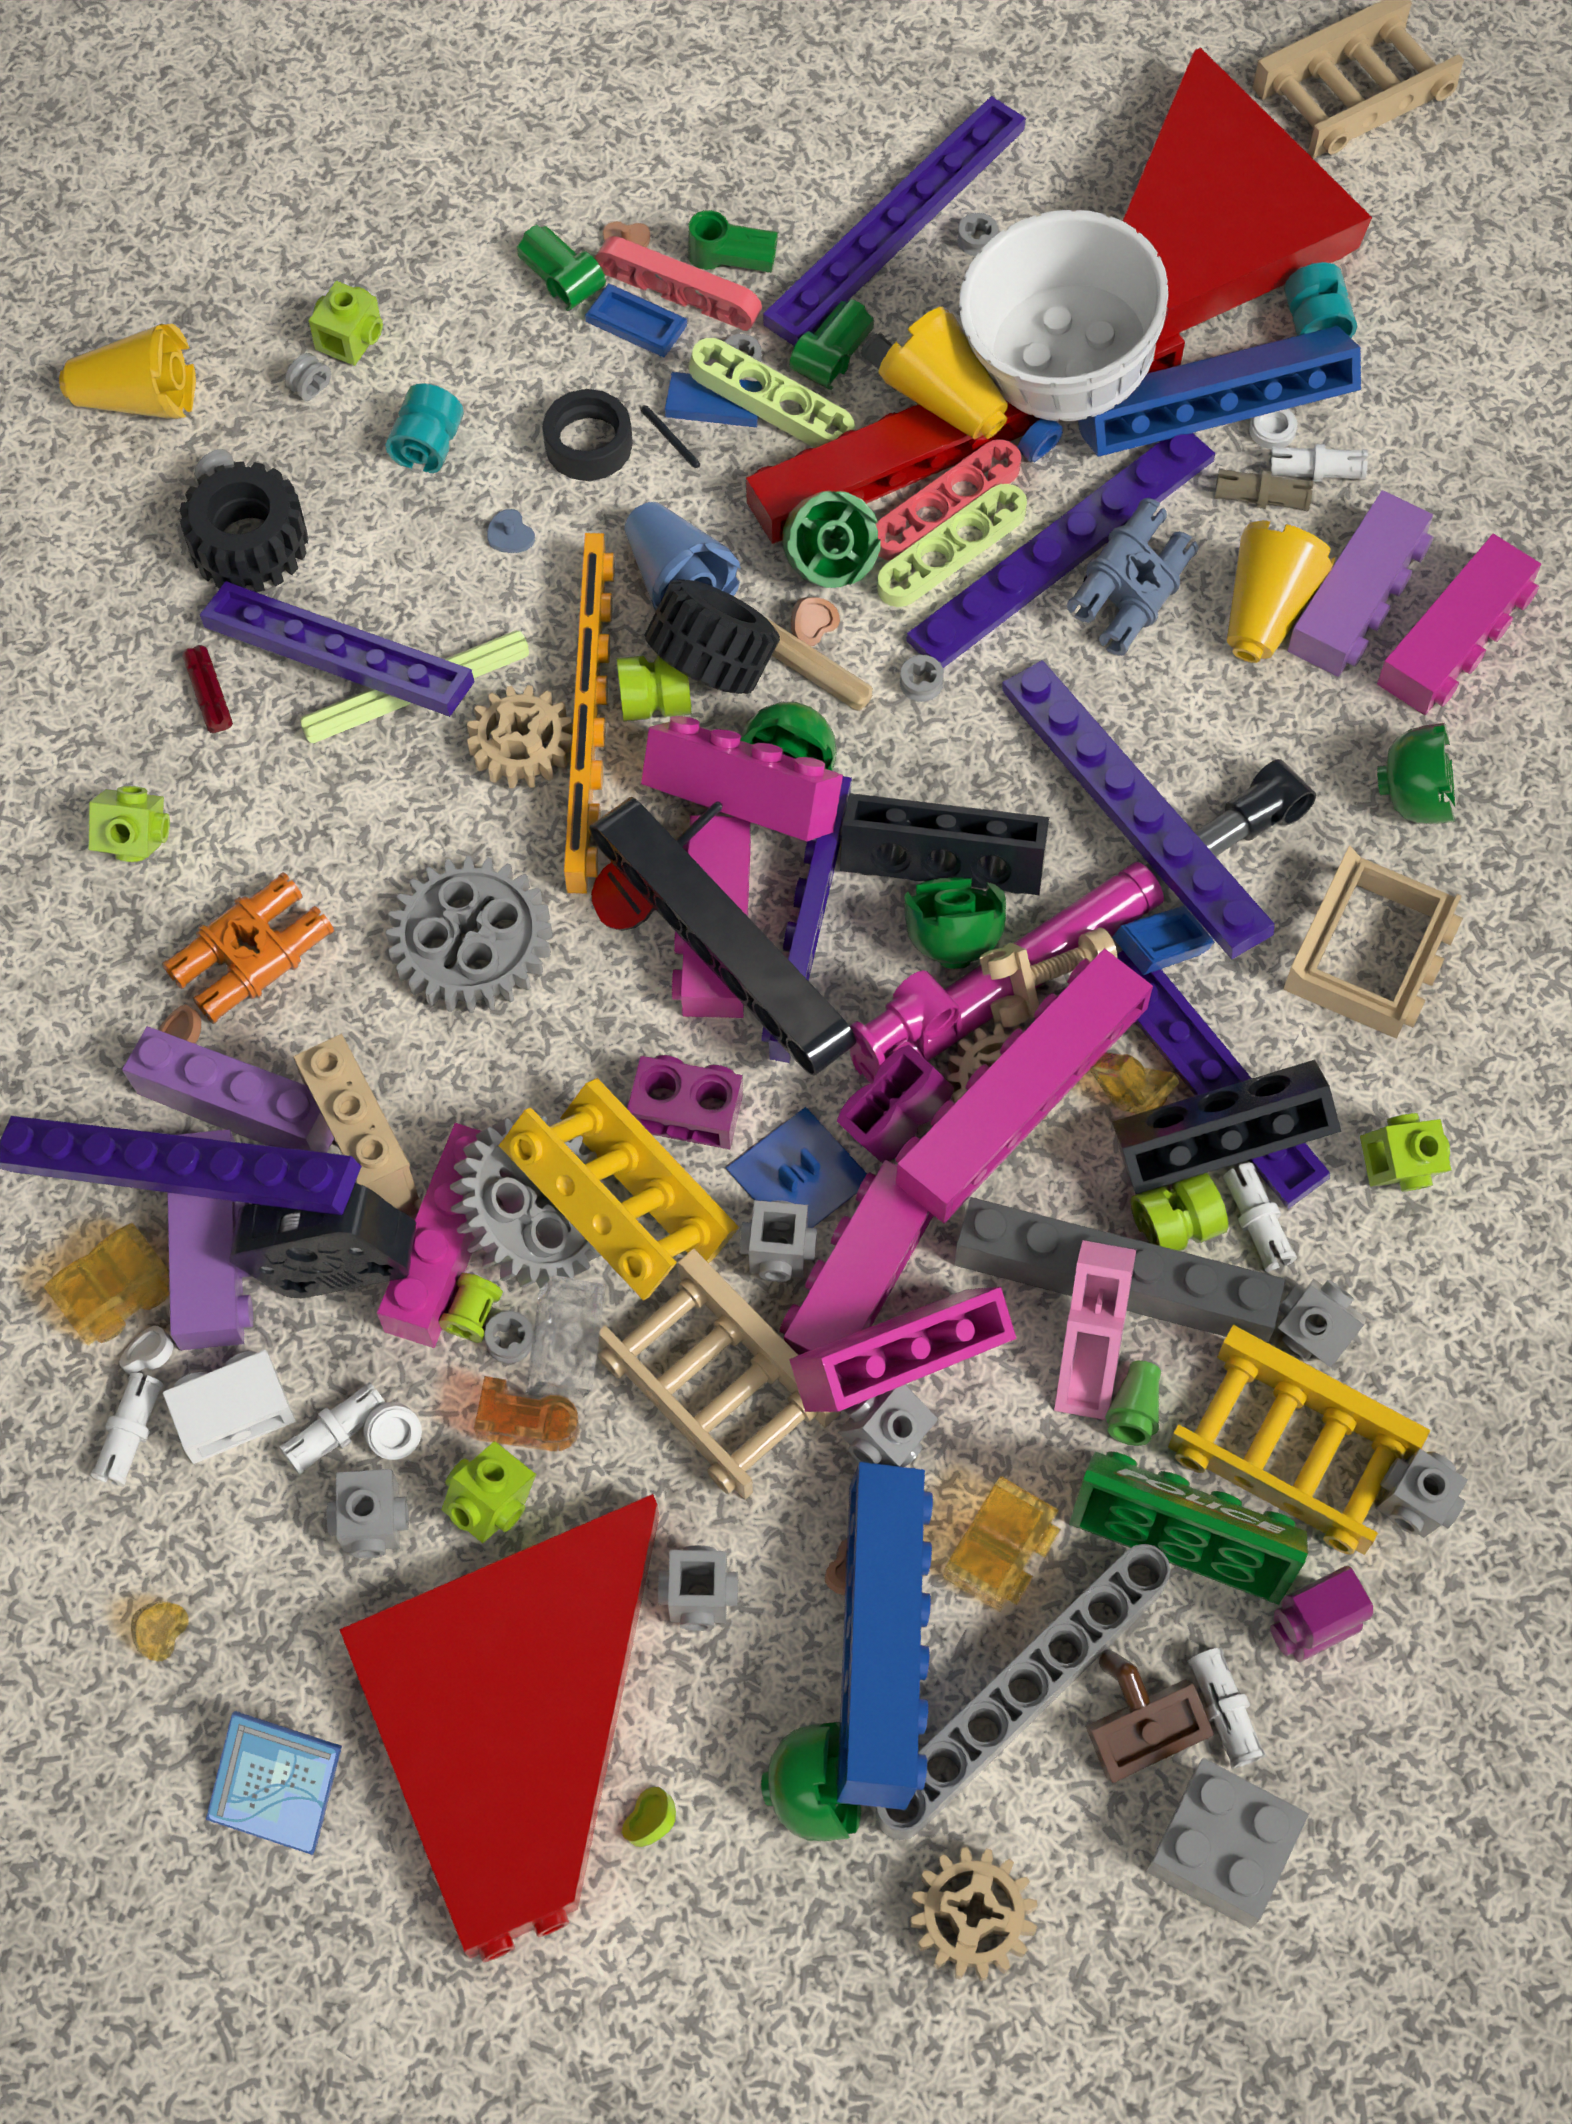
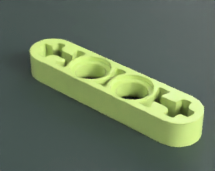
M705 338L699 340L694 345L688 365L689 372L694 380L814 448L837 439L841 434L855 429L854 419L845 409L724 341L716 338ZM711 358L718 361V363L714 362L711 366L703 363L708 362ZM733 368L732 378L729 379L726 375H729L730 369ZM751 377L757 379L762 384L763 389L759 392H749L740 385L739 381L743 378ZM785 400L796 401L802 406L804 412L799 415L788 414L782 410L780 403ZM811 413L817 415V418H814L813 424L808 423ZM832 425L839 427V431H835L833 435L825 431Z
M999 484L992 487L885 564L879 571L877 590L881 600L894 607H904L915 602L1018 527L1024 521L1026 515L1027 499L1024 492L1011 484ZM1000 501L1004 505L1011 502L1014 503L1013 512L1004 508L996 513L997 502ZM994 515V520H993V525H992V523H991V521H990L989 518ZM964 526H974L981 530L983 536L976 541H966L959 537L957 531ZM936 551L945 555L948 561L940 567H931L926 565L921 558L928 552ZM911 564L913 565V567H914V569H915V571H916V572L913 573L912 575H911ZM909 577L907 589L904 590L900 586H896L893 589L890 588L892 578L901 582Z

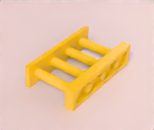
M598 1078L585 1083L560 1117L562 1121L548 1126L530 1107L523 1111L499 1144V1147L642 1300L651 1296L677 1262L672 1257L683 1251L689 1253L695 1249L710 1263L740 1228ZM582 1136V1142L591 1152H596L597 1159L584 1164L565 1142ZM614 1175L633 1197L620 1202L600 1180ZM649 1212L669 1235L656 1241L638 1222L637 1218Z
M1233 1325L1217 1356L1218 1359L1225 1362L1224 1367L1227 1370L1225 1377L1196 1430L1192 1432L1178 1424L1168 1448L1177 1452L1175 1459L1189 1470L1204 1473L1208 1469L1325 1533L1324 1541L1335 1550L1349 1555L1354 1554L1356 1550L1365 1555L1373 1544L1378 1532L1363 1525V1522L1382 1487L1380 1484L1398 1457L1400 1459H1408L1416 1451L1422 1449L1431 1430ZM1254 1379H1257L1274 1388L1273 1394L1276 1399L1242 1459L1214 1444V1441L1246 1382H1253ZM1305 1405L1322 1414V1421L1325 1425L1293 1486L1264 1471L1263 1468L1296 1408L1301 1409ZM1354 1431L1373 1442L1371 1446L1374 1453L1343 1513L1312 1496L1343 1437L1351 1435Z

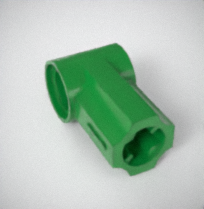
M713 210L700 211L692 216L689 222L687 257L692 265L703 270H711L721 265H728L772 273L778 232L732 225L719 212Z
M536 224L524 232L521 242L517 245L518 257L545 281L547 289L553 298L558 296L568 305L565 308L567 311H570L606 285V278L602 268L588 252L582 251L577 254L547 226L539 227Z
M853 299L848 302L841 301L815 334L808 331L801 336L792 351L789 362L790 369L832 390L834 387L831 386V383L839 373L843 375L846 373L850 357L874 329V318L867 312L865 305Z

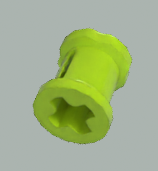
M461 1273L456 1282V1285L459 1287L449 1312L441 1315L439 1324L443 1330L450 1334L480 1343L485 1336V1331L482 1328L493 1303H497L500 1300L503 1291L493 1282L478 1275Z

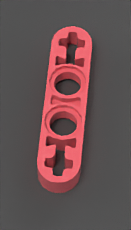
M608 237L595 255V260L605 275L644 291L650 288L662 293V298L684 307L690 304L703 310L702 314L744 331L752 327L762 310V304L757 295L746 287L620 237ZM696 290L699 291L703 296L697 294Z
M1002 439L986 443L882 517L876 523L878 539H881V549L878 556L884 560L891 561L992 487L1013 482L1019 475L1021 466V453L1017 446L1010 441ZM994 457L999 461L1007 458L1008 467L997 464L991 468L992 458ZM988 471V479L986 480L984 473ZM966 481L975 485L978 490L970 496H961L956 494L952 487L958 482ZM931 506L940 510L942 516L936 521L928 522L920 519L916 512L923 507ZM906 519L908 520V522H909V524H910V527L907 528V529H906ZM886 533L892 536L902 533V543L899 544L895 540L886 543Z

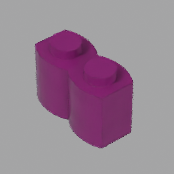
M908 1044L893 1052L882 1063L874 1077L873 1083L862 1087L847 1100L838 1115L837 1122L883 1164L885 1160L891 1161L895 1159L902 1147L911 1138L915 1137L918 1127L932 1120L941 1106L951 1099L954 1087Z
M1344 1566L1285 1595L1282 1600V1607L1274 1612L1275 1623L1270 1626L1271 1634L1276 1645L1285 1656L1293 1653L1296 1661L1302 1662L1360 1633L1363 1629V1622L1371 1619L1373 1616V1603L1352 1567Z

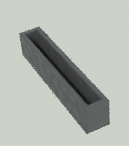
M970 1197L957 1243L954 1266L1072 1296L1082 1240L1136 1250L1127 1311L1227 1337L1231 1327L1235 1325L1267 1343L1271 1338L1276 1325L1285 1278Z

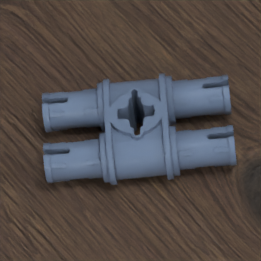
M1144 498L1140 501L1137 509L1124 526H1119L1111 531L1109 541L1101 553L1087 564L1086 580L1067 602V608L1070 613L1074 612L1078 605L1081 606L1074 617L1086 623L1092 622L1096 618V614L1108 598L1118 607L1119 612L1099 637L1102 646L1106 645L1110 639H1113L1106 650L1117 656H1123L1127 653L1129 646L1143 627H1148L1156 622L1158 611L1168 597L1175 594L1179 589V575L1199 549L1196 541L1192 542L1188 549H1185L1192 537L1184 532H1174L1159 556L1148 545V541L1158 527L1166 520L1167 512L1165 508H1162L1154 516V512L1161 504L1150 498Z

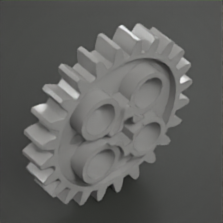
M466 856L463 869H456L452 861L447 859L445 860V873L439 875L429 866L426 868L428 882L424 884L413 878L409 881L413 896L406 894L397 895L399 908L402 911L395 910L389 912L390 922L394 927L386 930L389 945H392L388 949L392 964H398L396 970L401 981L410 979L408 983L413 995L426 989L425 995L428 1005L432 1006L441 997H445L448 1012H452L455 1009L458 1001H465L468 1012L474 1013L477 1000H484L486 1006L490 1010H494V996L501 994L511 1003L514 1001L512 987L515 984L525 990L531 988L527 972L542 975V961L539 958L550 957V946L546 940L553 938L551 923L547 922L550 920L548 905L541 904L542 896L539 888L529 890V880L526 874L520 875L513 880L510 864L507 863L497 873L494 871L492 858L489 857L484 861L481 868H474L471 856ZM460 899L471 901L462 908L450 906L453 902ZM488 900H492V901H490V902L485 906V908H484L483 911H482V908H483L484 904H485ZM501 920H512L515 922L512 926L505 929L494 927ZM476 926L478 927V933L474 932ZM461 933L466 934L463 940L461 938ZM433 939L446 941L438 948L424 947ZM457 958V962L455 963V965L453 966V968H451V969H446V968L449 967V966L455 961V959ZM476 960H487L490 962L487 967L475 970L468 967Z
M542 1116L541 1118L548 1125L547 1117ZM505 1118L492 1127L490 1126L476 1135L477 1140L463 1148L468 1158L454 1166V1169L464 1178L451 1184L450 1189L462 1195L463 1201L452 1206L451 1211L465 1214L467 1219L466 1222L457 1228L458 1233L472 1232L475 1237L467 1249L470 1253L481 1248L487 1253L482 1265L484 1269L497 1263L501 1264L500 1280L505 1281L517 1275L519 1286L523 1288L535 1282L540 1289L556 1282L559 1285L575 1278L574 1275L590 1268L589 1261L601 1255L499 1147L501 1141L518 1120L516 1118L510 1121L508 1118ZM582 1136L565 1142L584 1164L595 1160L597 1156L595 1151L582 1155L579 1151L583 1140ZM496 1196L503 1202L504 1211L499 1207ZM536 1231L541 1235L543 1245L538 1241Z

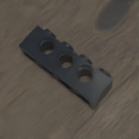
M849 793L842 824L840 871L909 879L911 881H930L940 878H970L974 888L986 889V882L995 884L1006 892L1040 895L1049 817Z
M1315 1059L1112 1121L1124 1166L1135 1194L1341 1132L1330 1086Z

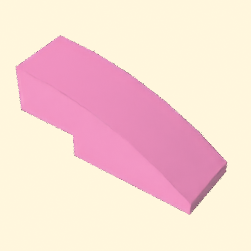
M1082 1240L1067 1321L1054 1411L1106 1420V1413L1111 1406L1136 1250Z

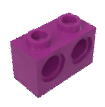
M658 1055L655 1058L640 1056L627 1109L651 1135L730 1150L743 1098V1075L735 1074L730 1068L713 1064L703 1068L684 1064L680 1059L669 1055ZM660 1088L669 1089L674 1093L665 1100H655L649 1096L654 1090ZM709 1098H717L725 1103L716 1110H707L700 1106L701 1102Z

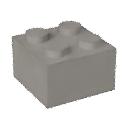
M1203 1757L1182 1795L1146 1873L1251 1929L1260 1921L1309 1813Z

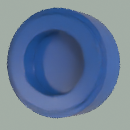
M1039 419L1018 444L1020 453L1029 462L1038 461L1057 445L1062 436L1063 427L1057 421Z

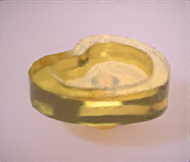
M156 1601L138 1609L133 1614L131 1620V1635L137 1651L144 1657L156 1662L164 1661L170 1657L174 1651L175 1639L188 1626L189 1617L186 1610L180 1605L169 1601Z

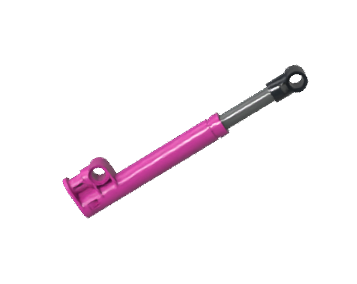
M1274 760L1258 772L1248 790L1226 803L1224 813L1195 831V834L1215 856H1218L1242 839L1247 841L1253 840L1279 821L1284 825H1290L1298 821L1314 804L1317 797L1316 792L1283 760ZM1133 862L1121 870L1118 876H1112L1013 944L1027 950L1030 966L1078 948L1079 937L1097 928H1104L1112 938L1121 925L1137 921L1142 918L1143 914H1148L1160 906L1164 901L1163 892L1168 890L1169 887L1149 863L1144 865L1140 862ZM979 965L943 989L928 971H918L910 975L897 987L892 1000L885 1006L886 1011L865 1025L859 1021L849 1025L856 1038V1044L850 1048V1056L855 1069L860 1075L863 1073L870 1083H873L874 1077L882 1063L893 1052L908 1044L927 1061H930L993 1018L991 1004L997 999L1014 995L1010 976L992 980L990 974L983 976L982 967ZM1044 983L1035 986V989H1037L1038 987H1040V986L1043 985Z

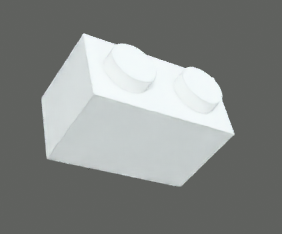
M267 1350L258 1353L247 1351L237 1354L226 1362V1366L207 1374L196 1372L186 1375L174 1384L175 1387L163 1392L184 1451L193 1464L296 1422Z

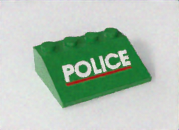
M1096 1451L1094 1452L1084 1475L1069 1525L1128 1548L1141 1544L1155 1546L1165 1554L1170 1564L1274 1604H1280L1304 1566L1308 1555L1307 1531L1295 1527L1294 1520L1273 1511H1265L1263 1514L1244 1508L1242 1507L1243 1503L1241 1500L1225 1492L1212 1491L1211 1494H1207L1189 1487L1190 1482L1175 1473L1160 1471L1157 1475L1137 1467L1138 1463L1133 1458L1125 1454L1109 1451L1104 1455Z

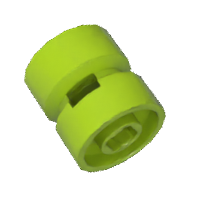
M658 655L655 661L650 663L644 656L616 658L623 722L651 719L654 711H660L665 718L692 714L688 676L670 666Z
M1208 1173L1171 1183L1170 1190L1161 1186L1131 1197L1130 1203L1134 1222L1139 1232H1144L1150 1244L1182 1251L1187 1248L1188 1239L1190 1238L1196 1243H1202L1228 1231V1217L1225 1205L1214 1181Z

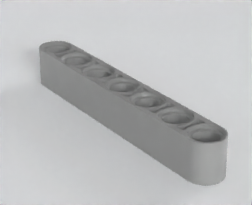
M1147 1544L1135 1545L1128 1549L918 1752V1754H925L927 1756V1765L937 1757L949 1758L956 1764L959 1772L958 1776L951 1782L943 1783L933 1779L927 1770L924 1789L916 1790L911 1799L917 1807L918 1814L910 1822H895L887 1814L886 1808L876 1807V1821L882 1832L890 1838L898 1840L909 1839L918 1834L1118 1639L1163 1592L1170 1574V1565L1165 1554L1155 1546ZM1136 1565L1146 1566L1155 1575L1156 1583L1146 1587L1139 1586L1129 1577L1128 1569ZM1100 1602L1108 1604L1116 1612L1118 1620L1109 1625L1099 1624L1090 1616L1088 1607ZM1055 1641H1067L1075 1647L1079 1658L1073 1663H1060L1050 1654L1049 1645ZM1018 1679L1029 1680L1038 1689L1039 1697L1033 1702H1019L1013 1698L1008 1686L1011 1682ZM976 1718L990 1719L997 1726L999 1736L992 1742L984 1743L977 1741L970 1734L968 1725Z

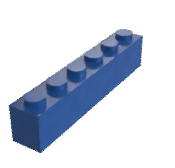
M1334 326L1148 373L1134 392L1119 405H1114V408L1100 415L1088 416L1087 419L1078 420L1079 431L1093 452L1100 457L1171 439L1180 434H1190L1361 390V347L1339 326Z
M859 1462L849 1487L837 1780L838 1803L906 1810L916 1790H923L925 1786L927 1756L925 1754H918L919 1734L924 1735L926 1731L928 1701L927 1699H919L920 1680L925 1681L928 1674L930 1652L929 1646L921 1645V1627L926 1628L928 1625L931 1597L929 1593H922V1575L927 1576L929 1573L932 1545L931 1542L923 1541L924 1525H929L931 1520L933 1494L930 1491H924L925 1470Z

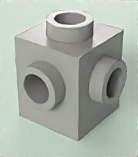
M754 1200L752 1223H742L740 1254L749 1255L750 1273L759 1274L762 1279L773 1282H785L790 1280L791 1277L803 1278L804 1260H815L817 1228H808V1205L794 1204L788 1201L767 1202Z
M1313 1278L1306 1289L1296 1284L1280 1304L1279 1311L1285 1316L1278 1328L1285 1333L1282 1341L1295 1353L1305 1359H1309L1313 1354L1329 1367H1332L1362 1329L1366 1317L1350 1306L1354 1298L1331 1280H1327L1322 1285ZM1311 1314H1320L1326 1319L1327 1323L1315 1325L1311 1322L1309 1316Z
M905 1384L849 1407L847 1414L850 1418L838 1433L850 1444L849 1452L856 1461L905 1467L919 1455L923 1447L920 1441L936 1423L938 1418Z
M1419 1449L1405 1461L1398 1457L1392 1463L1380 1484L1386 1490L1375 1509L1387 1515L1397 1527L1405 1532L1420 1535L1424 1538L1440 1526L1448 1529L1457 1519L1465 1505V1500L1460 1498L1459 1495L1468 1479L1455 1472V1465L1446 1457L1435 1452H1424Z
M392 1469L336 1473V1502L327 1503L329 1536L336 1535L343 1551L352 1552L353 1557L363 1559L378 1558L385 1555V1549H399V1531L409 1529L407 1497H399V1484Z
M703 1545L687 1546L683 1550H670L669 1571L659 1570L658 1604L668 1605L670 1622H680L682 1629L690 1631H708L714 1629V1623H726L727 1606L738 1605V1572H728L726 1551H716L713 1547ZM698 1585L706 1587L710 1592V1595L688 1594L693 1587Z

